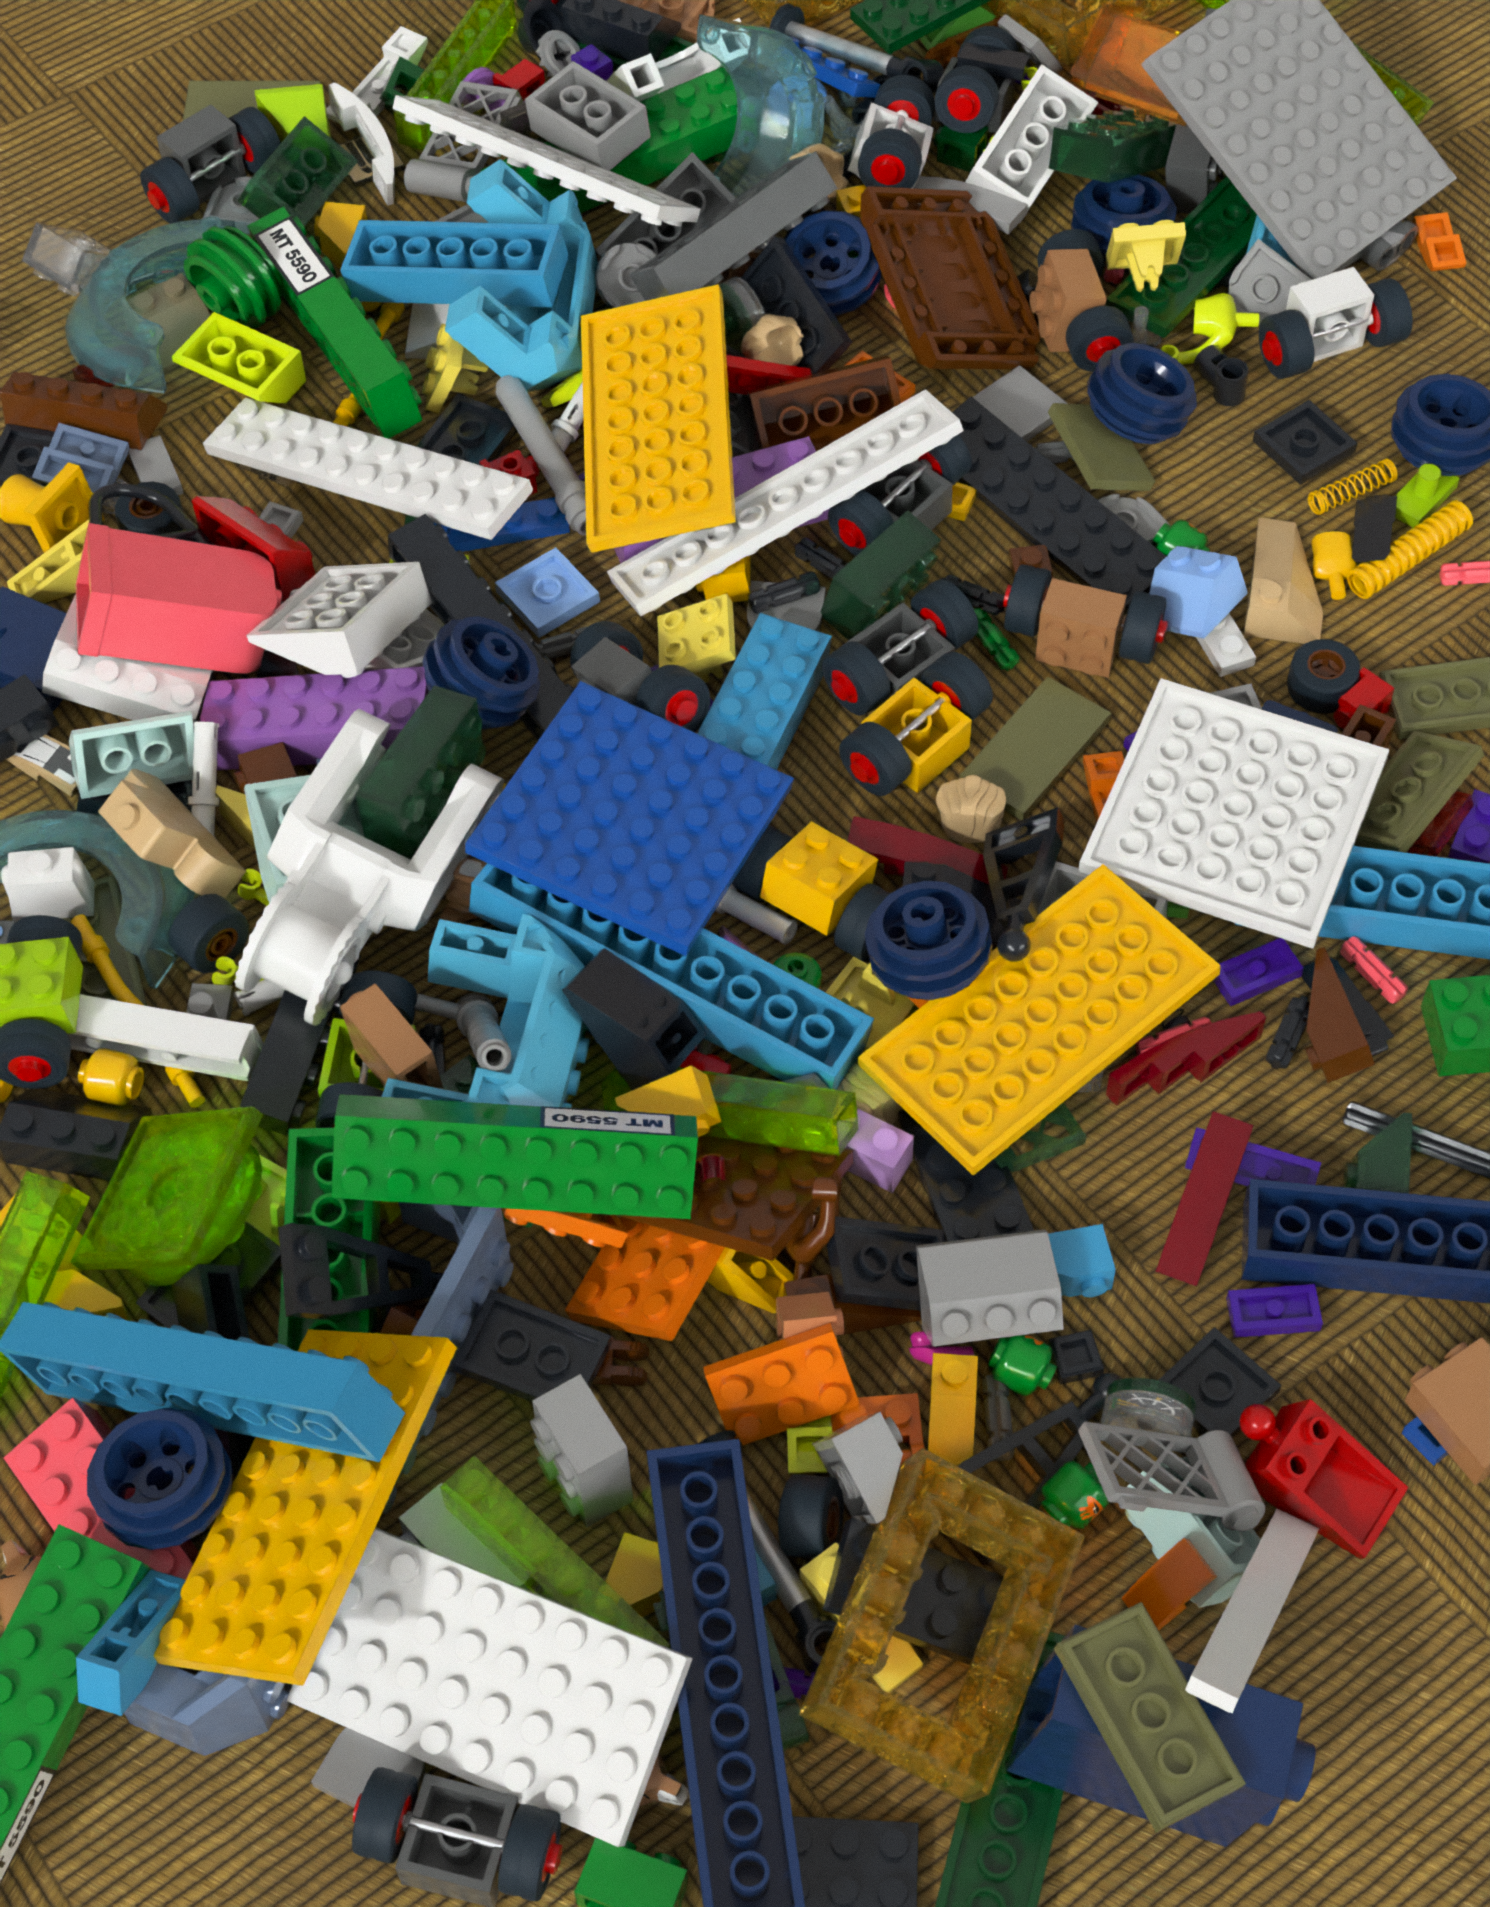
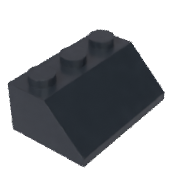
M566 0L562 5L565 33L576 42L587 46L592 44L603 52L629 61L651 53L655 62L681 29L680 22L618 0Z
M29 1089L8 1103L0 1124V1151L8 1164L127 1184L152 1110L149 1107L132 1104L115 1106L93 1101L84 1096L43 1089Z

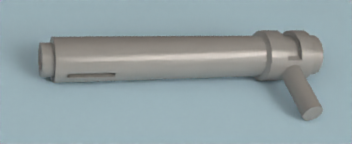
M510 375L503 376L496 383V396L555 493V502L561 512L566 515L565 519L571 529L577 531L582 536L586 535L585 482L579 479L520 379L513 378Z
M476 992L468 993L461 997L457 1003L417 994L415 1010L455 1019L459 1030L467 1037L481 1068L500 1072L508 1066L511 1060V1050L498 1025V1013L488 997Z

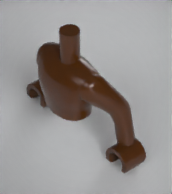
M818 1177L814 1181L812 1200L821 1201L820 1212H813L786 1245L788 1254L795 1261L793 1280L811 1277L812 1265L815 1263L821 1250L834 1235L835 1216L839 1217L842 1178L838 1183L834 1179L827 1177Z

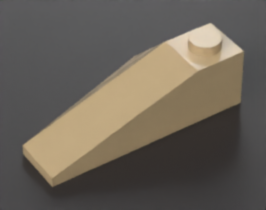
M1259 518L1243 635L1302 644L1320 639L1323 610L1296 522Z

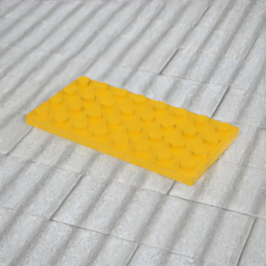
M719 284L582 315L586 541L591 553L735 523L723 293Z
M1104 864L1041 912L1034 922L1024 926V932L1030 939L1031 948L1023 960L1017 962L1007 961L999 954L997 948L991 952L988 965L968 987L952 996L928 1001L858 1056V1066L972 1175H975L1220 975V964Z
M308 1329L298 1352L307 1353L308 1350L313 1349L331 1358L343 1359L344 1356H351L359 1359L369 1367L368 1373L377 1383L385 1386L392 1392V1399L405 1412V1415L380 1462L255 1437L232 1484L225 1506L216 1517L181 1588V1600L171 1620L160 1631V1643L153 1655L159 1664L304 1686L457 1347L448 1338Z

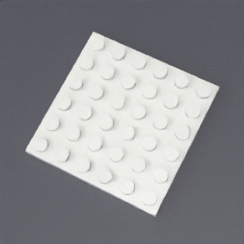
M1161 678L1079 862V872L1090 875L1104 864L1130 888L1166 898L1167 901L1314 949L1387 761L1389 749Z

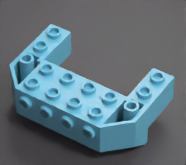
M500 159L470 179L467 204L475 213L480 214L489 223L560 224L569 258L553 307H505L484 288L479 286L449 305L445 332L501 378L506 375L518 378L526 391L531 392L550 388L582 369L581 316L593 313L596 291L595 271L598 260L588 227L580 214L575 193L569 189L549 202Z
M522 914L516 935L439 919L429 949L428 982L507 998L499 1027L511 1050V1060L508 1066L500 1072L477 1067L469 1095L388 1078L382 1097L572 1108V1104L567 1103L568 1095H577L581 1071L575 1069L577 1062L585 1064L590 1039L584 1038L585 1032L590 1030L577 1011L571 1006L562 989L580 972L584 965L562 938L531 915Z

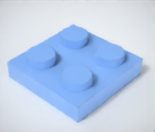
M556 547L495 582L497 594L538 638L600 602L599 592Z

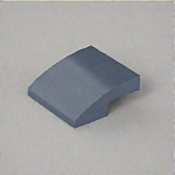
M58 423L50 446H44L32 475V480L48 485L69 462L80 466L92 493H94L103 486L115 483L130 450L129 444L126 441Z

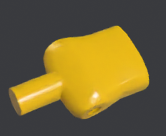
M1336 531L1317 534L1311 542L1313 575L1317 579L1329 580L1331 598L1341 600L1346 596L1344 580L1347 579L1348 572L1357 567L1356 562L1352 559L1350 535L1345 532Z

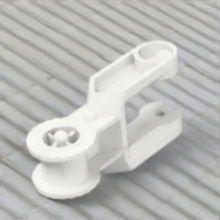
M359 708L347 720L285 814L268 852L267 859L288 878L283 887L278 888L277 894L272 896L270 904L264 908L263 916L256 922V927L249 935V943L243 949V958L238 962L239 969L235 973V987L245 992L252 990L262 978L307 1000L304 1021L314 1026H317V1024L321 1023L322 1019L326 1018L327 1012L333 1007V1002L339 998L340 990L351 979L354 963L359 959V953L372 932L378 934L384 925L417 931L427 924L454 880L453 871L463 858L469 856V854L465 853L467 840L499 797L504 786V779L471 763L460 776L445 807L411 860L338 825L358 792L366 787L377 770L386 751L381 743L391 726L390 723Z

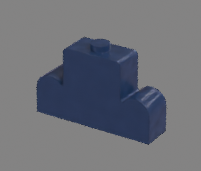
M3 586L0 588V689L26 674L46 700L51 710L54 711L63 699L42 693L43 672L55 638L67 613Z

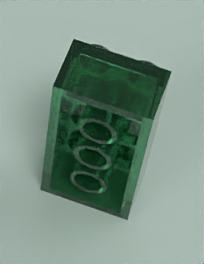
M1121 106L1120 111L1105 110L1103 115L1089 114L1086 115L1084 120L1069 119L1068 124L1054 127L1049 169L1110 183L1166 167L1177 122L1171 121L1170 115L1164 113H1150L1149 116L1140 114L1141 109L1132 106Z
M436 685L433 686L356 793L365 838L410 860L413 858L445 807L462 773L471 763L479 767L484 760L486 746L482 740V718L479 716L477 698Z

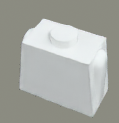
M74 847L8 853V865L2 868L1 879L9 898L13 921L17 922L22 918L34 915H47L58 918H71L80 914L94 916L95 882Z

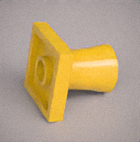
M69 462L46 487L25 475L15 474L9 477L0 488V518L7 524L30 526L45 553L89 520L88 504L93 493L80 466Z

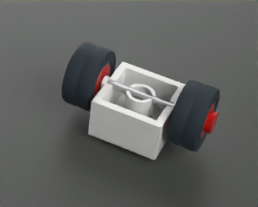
M897 75L886 80L878 89L874 103L871 102L858 132L847 170L855 173L866 187H915L926 163L934 129L930 125L935 110V99L931 89L924 81L910 75Z
M1354 267L1332 272L1329 275L1301 282L1290 287L1286 310L1267 316L1260 323V350L1266 366L1276 378H1289L1308 371L1315 361L1362 347L1365 338L1375 347H1385L1405 340L1412 331V309L1405 290L1399 282L1392 278L1366 284Z

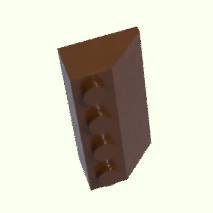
M886 355L746 391L761 449L809 436L817 452L901 403L892 361Z
M13 372L0 391L5 425L12 424L55 432L58 423L126 441L129 444V448L137 450L143 449L147 439L150 438L167 411V404L151 394L135 392L131 389L104 387L95 383L86 384L68 381L63 378L37 376L28 372Z

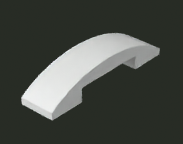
M400 26L382 46L383 59L352 92L370 108L375 116L385 108V102L380 100L379 97L393 65L399 57L418 65L428 44L427 37ZM395 88L399 92L402 90L401 88ZM329 105L327 108L328 118L339 123Z
M337 83L329 84V98L332 111L344 131L354 127L358 128L375 158L372 159L373 182L387 206L394 204V158L391 144L383 126L370 108L356 95Z

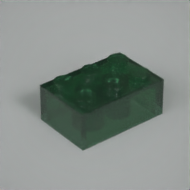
M304 116L249 180L237 201L259 219L284 206L292 218L299 217L306 229L323 209L324 203L328 202L346 181L359 160Z
M907 510L833 577L820 611L822 617L847 640H850L879 620L886 612L889 613L901 603H904L906 599L904 596L912 590L916 593L925 585L930 577L927 571L938 559L935 553L941 539Z

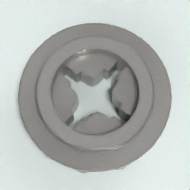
M551 30L538 40L539 47L535 53L541 57L539 66H545L548 70L547 77L556 75L570 64L571 55L580 51V48L576 41L567 33ZM554 55H565L566 57L562 61H557Z

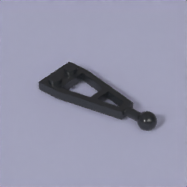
M1058 807L993 830L985 835L983 858L997 919L1004 929V932L998 939L997 949L999 954L1007 961L1017 962L1023 960L1031 948L1030 939L1024 932V925L1034 922L1037 917L1063 843L1065 819ZM1039 851L1031 871L1004 880L1001 864L1013 863L1022 856ZM1023 895L1020 905L1010 907V899Z
M289 1223L278 1227L286 1317L325 1319L423 1300L433 1295V1290L436 1289L444 1274L431 1272V1262L326 1226ZM327 1248L365 1260L368 1295L332 1301ZM388 1267L410 1274L411 1288L390 1291Z
M1107 1372L1099 1375L1093 1382L1092 1394L1078 1407L1071 1401L961 1462L925 1493L982 1565L990 1563L1023 1532L1042 1505L1041 1503L1045 1500L1042 1494L1043 1485L1065 1463L1073 1461L1084 1444L1078 1432L1079 1428L1084 1422H1089L1104 1407H1116V1400L1120 1396L1127 1394L1126 1382L1116 1373ZM1063 1421L1072 1432V1435L1052 1461L1033 1437ZM1017 1448L1040 1476V1479L1009 1520L973 1476L972 1472L1010 1450Z

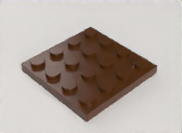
M719 1113L722 1122L710 1126L708 1133L698 1137L696 1157L699 1158L702 1155L711 1153L723 1155L726 1180L721 1181L718 1177H711L701 1183L699 1173L695 1171L691 1219L619 1215L773 1261L820 1205L821 1201L812 1200L814 1181L818 1177H827L834 1179L838 1183L854 1164L853 1150Z

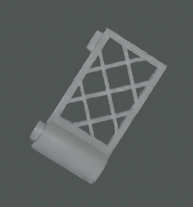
M461 81L449 104L469 113H474L485 107L487 114L481 116V118L505 127L509 118L517 115L523 100L516 89ZM467 94L479 95V99L462 107L461 104ZM499 99L506 100L503 106L490 111L488 105ZM433 132L420 158L412 159L407 164L404 173L405 187L411 193L467 202L470 179L481 172L490 155L482 153V146L475 144V146L463 144L455 149L453 142L456 135L450 133L449 136ZM448 144L450 145L452 151L440 157L434 156L438 149ZM478 149L479 152L473 163L461 161L460 157Z
M1084 1422L1078 1430L1108 1502L1118 1503L1120 1509L1144 1512L1147 1507L1217 1516L1220 1517L1225 1528L1237 1531H1248L1254 1528L1265 1513L1264 1502L1229 1432L1214 1430L1198 1438L1092 1422ZM1100 1441H1105L1120 1453L1119 1456L1108 1450ZM1135 1446L1143 1447L1158 1459L1155 1462ZM1172 1451L1186 1453L1191 1466ZM1124 1456L1146 1472V1476L1144 1477L1122 1460ZM1161 1462L1183 1477L1184 1480L1181 1482L1161 1467ZM1114 1472L1135 1488L1120 1486ZM1151 1477L1172 1493H1165L1150 1482L1149 1479ZM1188 1482L1204 1493L1206 1498H1202L1186 1486Z

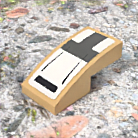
M48 735L37 738L6 759L36 781L43 777L70 797L78 789L72 770L70 747Z

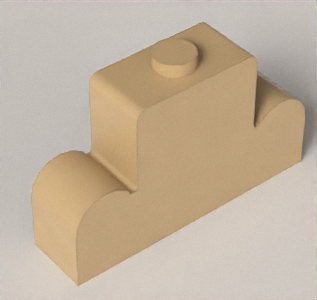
M131 769L98 811L140 858L173 869L178 880L197 894H217L226 898L246 872L170 789L154 775L138 769Z

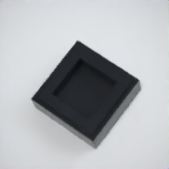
M1091 1330L1049 1339L1048 1345L1052 1349V1360L1054 1365L1057 1366L1056 1372L1060 1385L1103 1374L1104 1366Z

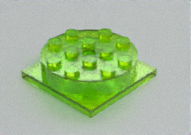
M255 1107L142 1117L70 1263L80 1270L126 1269L140 1281L151 1286L174 1284L197 1264H209L228 1244L240 1238L245 1228L244 1222L254 1202L257 1201L262 1193V1186L260 1184L262 1174L261 1159L258 1151L251 1144V1140L263 1114Z

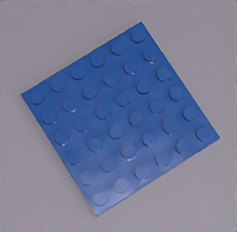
M580 681L469 837L465 845V853L687 956L792 789L794 778Z

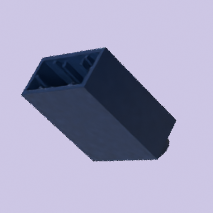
M1075 1624L1063 1640L1087 1628ZM1053 1651L1029 1681L1006 1771L1149 1820L1056 1652ZM1175 1659L1187 1682H1189L1196 1666ZM1249 1684L1245 1685L1233 1713H1229L1197 1697L1246 1784L1241 1789L1169 1826V1828L1224 1847L1228 1846L1254 1823L1268 1827L1274 1820L1280 1803L1284 1798L1296 1803L1299 1802L1307 1790L1315 1763V1745L1297 1738L1304 1703Z

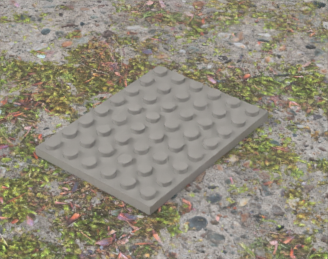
M1230 0L1147 57L1141 64L1299 270L1311 280L1329 275L1457 179L1320 0Z

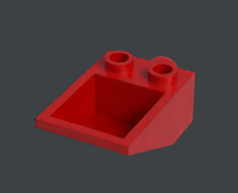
M1312 1399L1282 1406L1276 1417L1272 1410L1265 1405L1252 1404L1246 1407L1240 1416V1428L1248 1438L1260 1440L1245 1465L1259 1494L1277 1509L1318 1527V1534L1359 1559L1366 1558L1409 1487Z

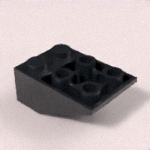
M605 948L600 950L562 989L571 1006L580 1015L596 1042L601 1045L617 1068L619 1075L626 1081L631 1090L674 1073L706 1036V1033L683 1000Z

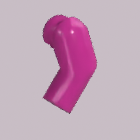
M913 1332L910 1336L912 1348H909L912 1357L931 1366L933 1353L974 1356L971 1346L933 1347L924 1332Z

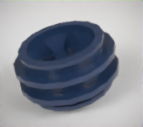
M1131 173L1105 174L1092 179L1075 196L1071 229H1081L1091 233L1097 240L1106 262V254L1113 228H1118L1126 223H1136L1139 226L1153 225L1161 220H1172L1175 223L1177 207L1165 187L1153 179Z
M823 211L803 218L804 220L787 232L784 240L806 273L814 276L811 279L835 316L856 310L873 296L882 279V272L872 250L867 230L863 227L859 217L843 211ZM853 250L854 252L859 254V256L856 258H850L848 254L850 251ZM815 253L814 257L808 259L812 254Z
M1127 343L1118 346L1116 349L1106 351L1098 360L1096 370L1087 381V393L1090 397V406L1095 416L1111 431L1137 443L1157 444L1178 436L1197 407L1194 381L1188 370L1172 356L1146 344Z
M1452 374L1430 375L1407 387L1397 399L1396 412L1391 419V436L1402 456L1417 468L1424 464L1436 465L1443 476L1465 475L1489 463L1490 391L1481 383L1464 376Z
M480 616L451 620L440 628L436 639L431 641L426 648L422 661L429 692L436 703L450 716L468 726L480 729L512 726L524 716L527 707L537 699L540 682L538 678L539 669L534 654L513 630L495 620Z
M922 881L905 885L890 893L870 915L864 933L874 975L885 987L913 999H939L952 996L968 987L988 965L993 948L985 907L971 893L947 882Z
M173 1408L141 1412L118 1424L97 1446L87 1469V1495L106 1530L128 1546L149 1550L177 1546L203 1532L222 1512L232 1488V1462L213 1426L193 1412ZM194 1465L191 1474H188L189 1468ZM127 1488H135L134 1495L129 1499H125Z

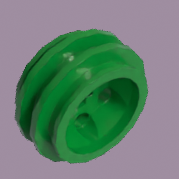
M212 226L202 233V239L198 238L188 245L187 258L184 260L186 277L196 289L200 299L212 313L216 312L251 329H256L265 323L266 317L275 315L280 310V298L283 296L284 291L281 277L273 262L262 248L244 232L231 226L224 228Z

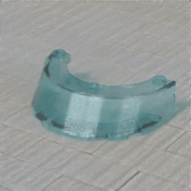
M700 14L697 29L698 46L703 52L715 57L726 68L733 81L737 96L735 133L724 159L713 172L715 177L737 198L787 162L794 154L812 144L822 142L824 129L823 94L818 92L814 77L817 75L811 59L806 52L798 48L791 37L768 27Z
M210 216L199 220L167 224L143 232L127 240L117 248L112 249L86 283L69 310L66 319L65 333L69 350L79 365H86L93 370L95 377L122 387L165 394L167 386L159 348L165 338L163 328L159 324L137 314L129 306L126 296L137 290L136 284L153 279V282L158 284L180 273L186 277L184 260L187 258L188 245L198 238L202 239V233L212 226L218 228L231 226L236 228L235 221Z
M44 810L20 814L1 820L0 883H2L1 870L5 865H8V853L74 847L75 850L96 858L112 872L119 883L122 895L121 914L115 929L117 942L121 948L139 957L148 986L156 989L179 957L169 944V931L173 921L179 912L194 900L195 892L178 880L173 869L140 858L99 813Z

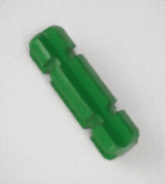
M975 608L974 611L978 619L977 638L991 656L994 655V661L1000 669L1012 670L1020 661L1019 655L1013 648H1009L1010 643L996 624H991L992 619L988 613L980 608Z

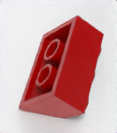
M196 496L191 500L199 528L216 546L254 552L271 563L274 570L275 587L282 592L281 601L285 602L292 590L301 588L315 575L312 562L313 555L310 549L303 542H295L286 536L277 525L273 523L268 524L257 517L251 508L247 506L242 507L230 498Z

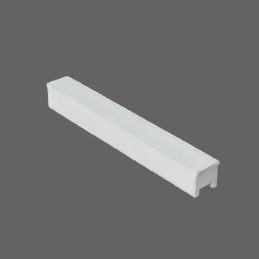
M80 994L76 1033L68 1034L72 1050L94 1053L100 1048H107L129 1053L136 1057L138 1062L243 1081L250 1080L264 1045L255 1025L82 994Z

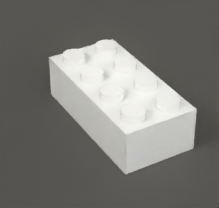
M1041 64L973 167L966 183L1028 204V212L1087 122L1098 101Z

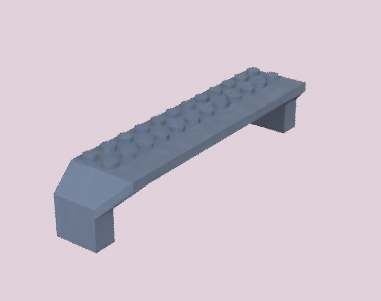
M399 1202L403 1223L458 1244L450 1263L411 1334L412 1336L445 1337L457 1349L382 1512L384 1514L390 1511L397 1494L395 1486L401 1475H407L414 1465L417 1456L415 1448L421 1436H427L435 1424L437 1417L435 1409L442 1397L447 1398L455 1385L456 1373L453 1370L452 1363L490 1290L497 1292L499 1286L505 1287L511 1277L513 1263L510 1261V1243L507 1242L501 1208ZM157 1662L147 1685L124 1714L130 1724L206 1756L268 1732L274 1719L279 1720L285 1714L290 1703L287 1701L293 1684L208 1671H199L193 1675L175 1666L161 1665Z

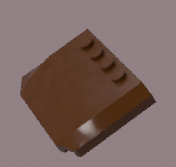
M867 186L861 194L860 220L863 227L867 230L872 250L917 362L930 369H1015L1020 365L1026 370H1031L1038 362L1039 355H1035L1036 345L1040 341L1039 328L991 216L986 211L978 212L970 204L969 201L972 195L968 191Z

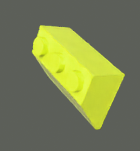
M213 312L171 356L173 362L260 402L287 403L306 382L300 350L216 312Z

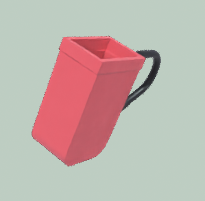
M110 484L96 490L89 499V523L75 584L78 654L95 657L102 655L240 674L256 671L261 666L265 649L249 643L246 635L275 613V610L281 605L282 598L281 590H277L275 587L274 570L271 563L254 552L216 546L170 498L156 490L133 484ZM121 496L149 501L163 509L182 530L149 535L109 528L102 524V503L109 498Z

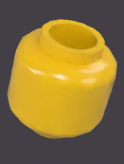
M100 1048L89 1059L82 1061L78 1071V1081L83 1083L85 1096L90 1100L123 1106L131 1099L134 1100L139 1096L144 1083V1070L142 1067H139L138 1060L133 1055Z

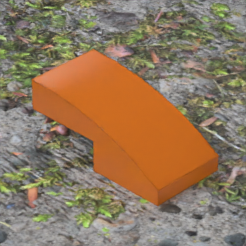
M1448 212L1414 216L1412 223L1418 227L1415 238L1428 268L1431 271L1464 268L1467 263L1459 234H1453Z
M1122 751L1083 755L1085 776L1096 822L1101 815L1125 760Z
M1183 1538L1137 1580L1122 1597V1600L1128 1608L1142 1602L1159 1631L1187 1608L1185 1603L1212 1582L1217 1575L1190 1540Z

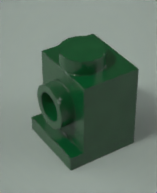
M399 57L393 65L379 97L380 100L385 102V109L395 115L403 114L392 109L395 96L419 98L430 73ZM395 88H401L405 95L395 90Z
M946 125L944 127L940 126L934 139V145L937 146V162L971 172L983 154V150L987 148L989 127L984 126L982 129L972 133H960L951 130Z

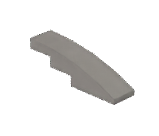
M919 176L914 187L917 189L968 191L972 195L969 201L970 204L978 212L986 211L993 219L996 228L1008 235L1027 215L1028 204L1001 193L962 181Z

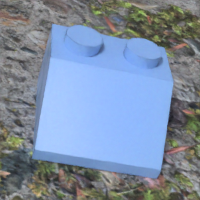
M1176 546L1155 567L1149 594L1166 598V610L1163 620L1168 621L1166 631L1204 639L1248 594L1237 557Z

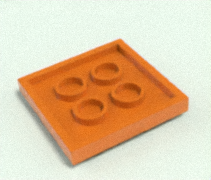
M620 1216L619 1219L628 1232L622 1248L608 1244L601 1248L567 1305L565 1312L572 1321L673 1341L725 1247Z

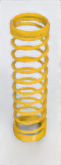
M1388 458L1379 461L1377 465L1372 464L1369 468L1357 471L1355 475L1350 474L1348 478L1344 477L1340 481L1328 484L1326 488L1321 487L1319 490L1310 492L1308 504L1315 514L1321 515L1329 510V506L1334 509L1336 503L1342 505L1344 500L1349 502L1351 497L1356 499L1358 493L1364 495L1365 490L1371 492L1373 487L1378 489L1380 484L1386 485L1387 482L1396 481L1398 476L1397 468ZM1385 465L1390 470L1391 478L1386 473ZM1378 468L1380 470L1382 478L1385 480V483H1383L1379 478ZM1370 471L1375 475L1378 486H1375L1372 482ZM1363 475L1366 476L1370 483V490L1365 486ZM1356 478L1360 481L1363 487V493H1361L1357 487ZM1349 482L1353 485L1356 496L1351 493ZM1341 484L1346 489L1349 499L1344 497ZM1334 488L1338 491L1341 497V503H1339L1336 499ZM1327 492L1331 495L1334 502V506L1330 504L1327 498ZM1314 495L1318 500V504L1321 508V511L1317 508L1315 504Z

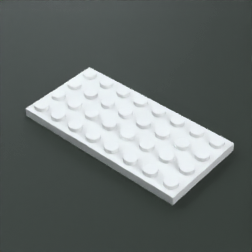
M375 1527L304 1686L293 1684L287 1701L485 1789L516 1796L519 1799V1804H529L540 1809L556 1811L561 1814L560 1822L617 1847H623L626 1844L693 1658Z

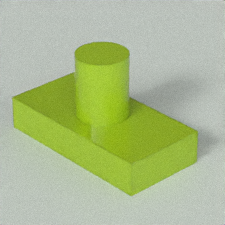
M1422 465L1417 474L1397 493L1395 518L1414 528L1430 517L1457 488L1460 478L1457 476L1441 475V471L1436 465Z

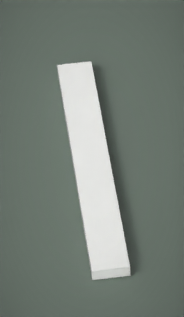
M1276 1509L1185 1689L1188 1693L1229 1713H1233L1319 1530L1318 1527Z

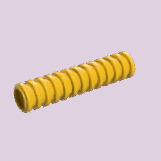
M1458 500L1451 501L1447 506L1442 507L1439 511L1422 521V523L1407 531L1406 534L1401 535L1398 540L1391 542L1390 554L1385 560L1362 562L1356 568L1350 570L1347 574V582L1350 589L1358 597L1368 599L1374 593L1390 584V582L1396 580L1398 576L1403 575L1422 562L1423 559L1428 558L1431 554L1438 551L1439 548H1442L1448 542L1464 533V531H1467L1473 525V517L1468 507Z

